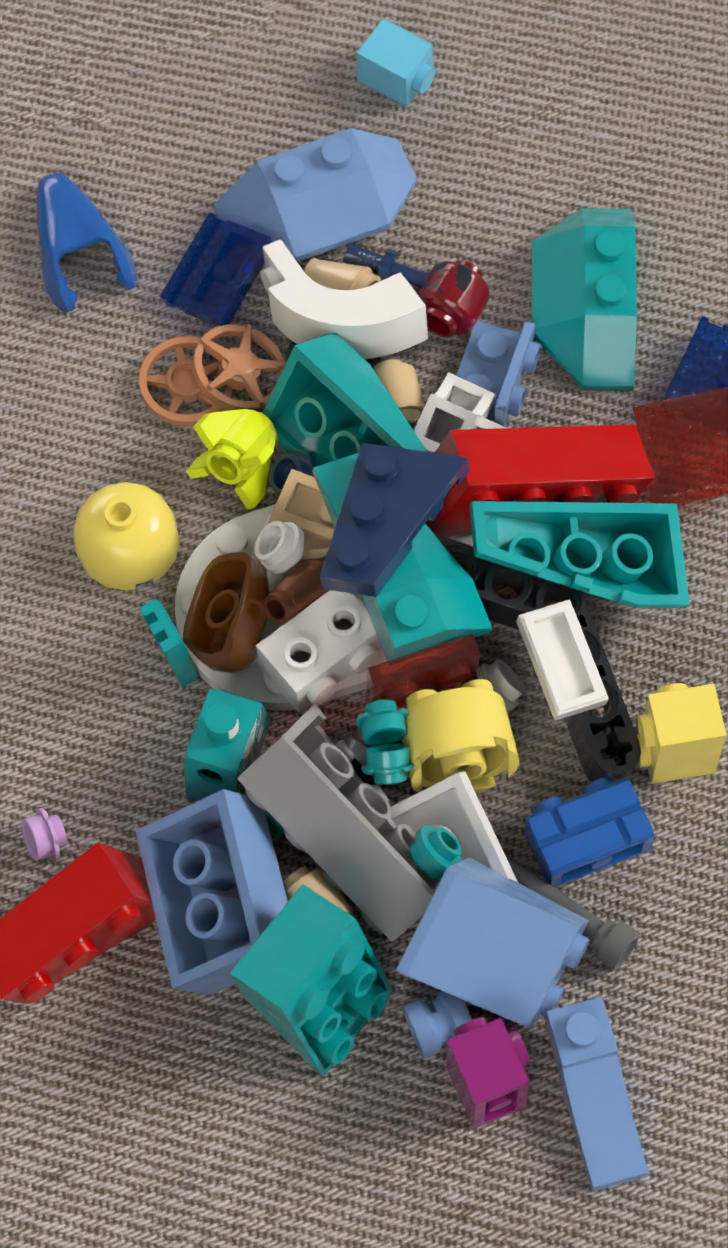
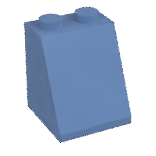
M469 857L447 867L396 970L406 976L530 1028L539 1020L540 1016L546 1018L547 1011L556 1009L565 989L558 986L557 983L566 965L575 969L580 962L590 941L589 938L582 935L589 920Z

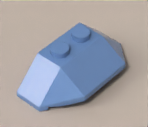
M350 128L257 161L214 204V209L232 250L241 252L248 250L264 256L262 247L281 239L294 259L300 262L390 229L409 193L414 189L417 178L398 139Z

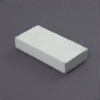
M570 599L519 615L516 622L554 720H560L606 705L609 700Z

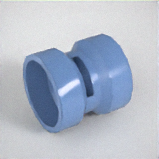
M441 990L438 991L436 998L430 1000L427 1004L423 1001L415 1000L402 1006L407 1025L423 1059L440 1053L443 1043L455 1037L453 1031L462 1024L472 1020L464 1000Z

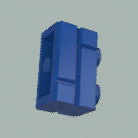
M607 777L600 778L586 785L581 790L583 795L566 802H562L561 797H552L536 804L531 809L532 815L525 818V837L535 859H537L538 866L546 882L556 888L652 849L655 837L654 831L644 809L641 808L639 798L630 779L625 778L613 783Z

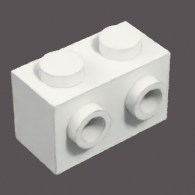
M333 590L328 591L256 645L259 667L298 712L311 703L318 706L327 701L338 689L340 681L354 671L360 674L368 670L380 658L382 650L367 610L352 593Z

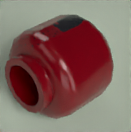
M458 260L457 262L444 261L435 264L417 293L426 305L427 330L443 338H451L454 335L459 336L469 333L490 299L489 287L482 278V272L474 264L464 260Z

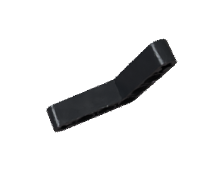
M434 533L473 579L488 619L493 622L519 630L516 622L519 615L544 608V603L547 601L563 602L570 599L609 700L606 705L602 706L605 711L604 716L594 717L584 711L564 719L584 773L589 781L593 782L607 777L615 783L628 778L639 762L641 755L640 743L583 592L475 557L473 546ZM500 583L507 584L515 590L517 598L503 599L494 592L492 586ZM608 730H611V732L609 733V735H608L607 738H606L605 733H606ZM606 749L610 757L619 756L622 761L618 766L613 759H603L602 754Z

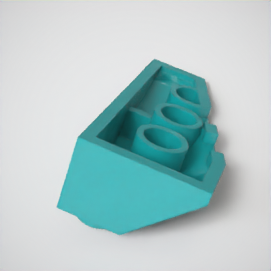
M331 333L294 346L262 412L272 421L277 430L278 444L288 453L294 451L307 453L320 465L359 453L362 443L427 452L371 365L338 334Z

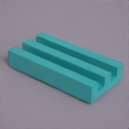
M154 599L141 606L139 609L182 688L199 679L197 676L199 672L162 603Z

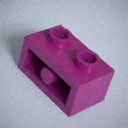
M477 1018L457 1027L453 1031L455 1037L447 1040L446 1068L473 1130L526 1108L529 1079L525 1065L529 1064L530 1060L519 1033L513 1031L508 1034L501 1018L489 1023L486 1022L485 1018Z

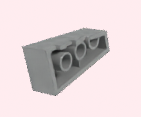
M314 704L237 779L245 787L249 799L257 807L267 810L284 828L287 839L296 848L306 851L322 868L323 875L329 884L339 891H344L360 908L366 923L374 930L383 932L393 942L424 915L441 879H434L428 876L417 866L410 853V845L416 841L414 831L407 824L396 826L390 818L392 810L388 803L390 801L378 784L370 785L363 783L351 765V762L357 757L344 740L338 741L334 745L320 726L327 718L319 707Z

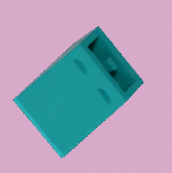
M304 884L300 886L229 973L243 996L322 1077L327 1074L333 1065H338L346 1059L353 1048L354 1038L368 1020L376 1019L383 1012L388 1003L389 994L393 990L356 918Z

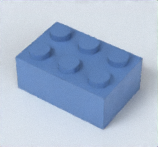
M223 789L135 831L171 986L175 990L212 995L235 985L236 983L229 973L288 902L265 810L257 807L247 795Z

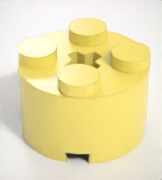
M476 679L465 683L461 688L449 689L438 693L434 690L426 689L416 691L407 697L406 710L409 712V716L405 718L407 735L401 741L410 747L411 763L414 764V769L408 772L411 785L416 792L423 791L422 786L429 788L458 772L465 771L475 793L478 794L495 787L494 776L504 770H507L508 778L516 772L519 766V757L505 701L500 694L493 690L490 681Z

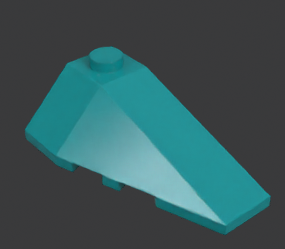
M359 453L313 468L312 472L334 528L336 527ZM424 524L413 539L412 550L378 596L361 595L389 667L484 635L493 629L473 579L426 524Z
M472 501L469 505L475 557L633 608H687L690 605L677 504Z

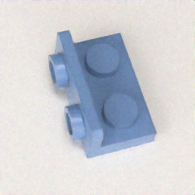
M477 321L456 376L497 394L487 419L506 427L509 416L518 417L521 412L526 395V387L520 385L525 372L534 373L542 344L534 342L536 325L534 323L525 321L522 332L519 333Z

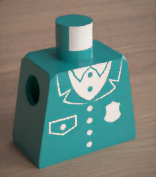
M211 688L209 690L185 752L184 772L187 799L199 801L223 789L245 794V787L237 778L259 757L271 724V718L263 704L218 689ZM209 770H212L223 779H212L207 777L206 774Z

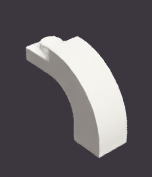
M281 239L262 247L265 269L260 271L263 285L269 294L272 322L286 337L296 344L336 333L361 357L368 359L394 354L428 339L426 305L401 272L362 289L336 290L324 287L310 279Z

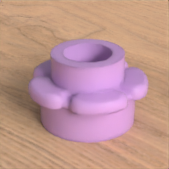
M43 808L36 809L37 815L22 819L21 825L24 841L31 857L35 861L47 857L49 859L52 858L54 861L60 856V847L67 844L66 832L58 815L55 814L48 817V813Z

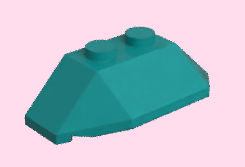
M581 208L532 241V323L536 324L534 338L572 376V380L581 390H634L637 285L636 226L631 209Z

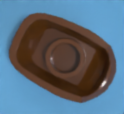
M245 552L220 555L207 565L196 587L186 616L182 640L197 659L213 671L236 673L250 667L256 659V645L260 642L261 634L267 621L262 604L264 598L270 593L267 569L258 560Z

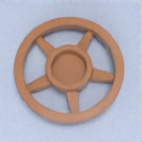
M228 324L210 330L200 339L192 356V372L200 390L212 402L230 411L249 409L257 412L263 410L272 392L263 398L256 380L260 373L276 372L277 383L286 364L276 344L265 334L253 329L251 325ZM225 336L242 337L239 347L230 349L212 341ZM251 341L262 347L272 360L259 359L250 350ZM203 350L220 361L218 364V376L211 383L208 381L202 367ZM225 384L236 390L246 389L253 401L235 400L225 396L217 389Z
M182 336L166 340L152 349L141 365L139 388L143 402L156 417L167 424L194 426L204 414L223 412L225 410L208 399L200 390L193 376L192 360L186 359L183 348H196L201 339L199 337ZM176 349L177 362L170 366L166 375H148L154 363L161 356ZM219 360L203 367L208 380L218 374ZM147 385L168 389L169 394L173 397L169 411L154 401ZM226 385L223 394L232 398L234 389ZM197 400L210 407L196 414H178L185 403Z

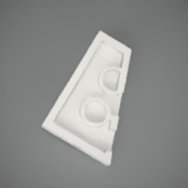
M465 771L458 772L391 807L392 816L390 818L396 826L407 824L415 834L425 825H430L437 829L439 827L445 828L460 843L462 861L471 857L506 878L518 882Z

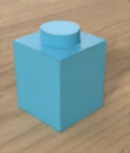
M384 18L356 53L357 80L404 107L410 104L417 93H425L435 77L436 68L433 67V44Z

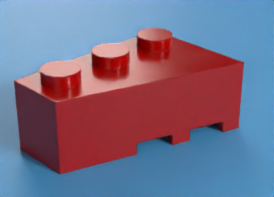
M97 842L0 918L1 1000L26 1004L39 1001L54 989L57 982L156 920L143 862L138 855Z

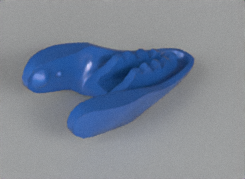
M62 173L49 174L40 179L37 189V223L45 289L53 303L65 313L75 310L74 305L77 301V294L75 291L68 289V281L64 279L59 267L60 258L63 255L82 250L98 242L106 243L112 251L115 260L113 265L118 269L116 275L118 284L124 286L126 290L136 288L137 271L132 255L91 200Z

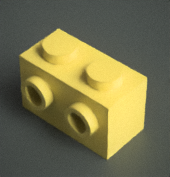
M675 683L657 689L655 694L648 695L645 713L638 716L639 734L637 738L641 748L638 766L648 767L651 784L714 774L716 772L727 735L714 684L688 688L686 684Z

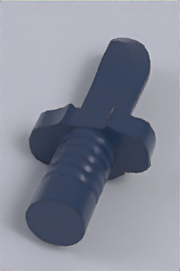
M349 243L343 258V262L346 264L370 267L372 272L381 278V281L401 272L408 283L421 288L429 274L396 263L398 252L389 248L384 256Z

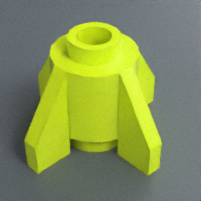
M240 409L204 414L193 428L208 450L195 459L186 470L187 474L191 479L209 476L212 473L214 477L223 483L231 485L239 483L234 488L235 492L247 509L255 508L266 493L271 457L279 439L277 430L266 415L255 410Z

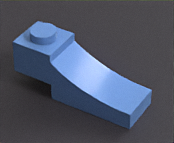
M599 997L547 1011L545 1025L561 1076L560 1085L591 1191L594 1192L646 1178L649 1171L631 1111L618 1057L619 1051L603 998Z

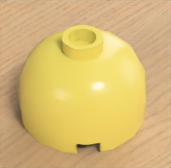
M130 482L106 485L91 494L78 510L73 529L76 554L88 576L105 587L125 591L137 589L136 584L145 583L150 579H153V582L162 578L175 562L180 544L175 515L163 497L145 485Z

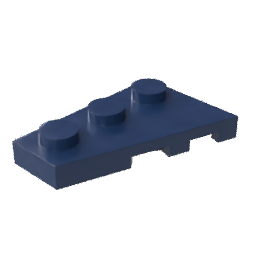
M362 443L320 574L322 588L377 597L412 550V541L427 520L433 521L443 508L444 497L455 483L460 485L469 473L468 458Z

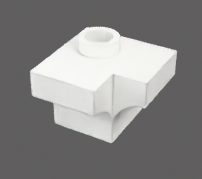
M448 372L435 394H430L414 432L425 449L434 453L450 430L506 427L487 419L497 394Z

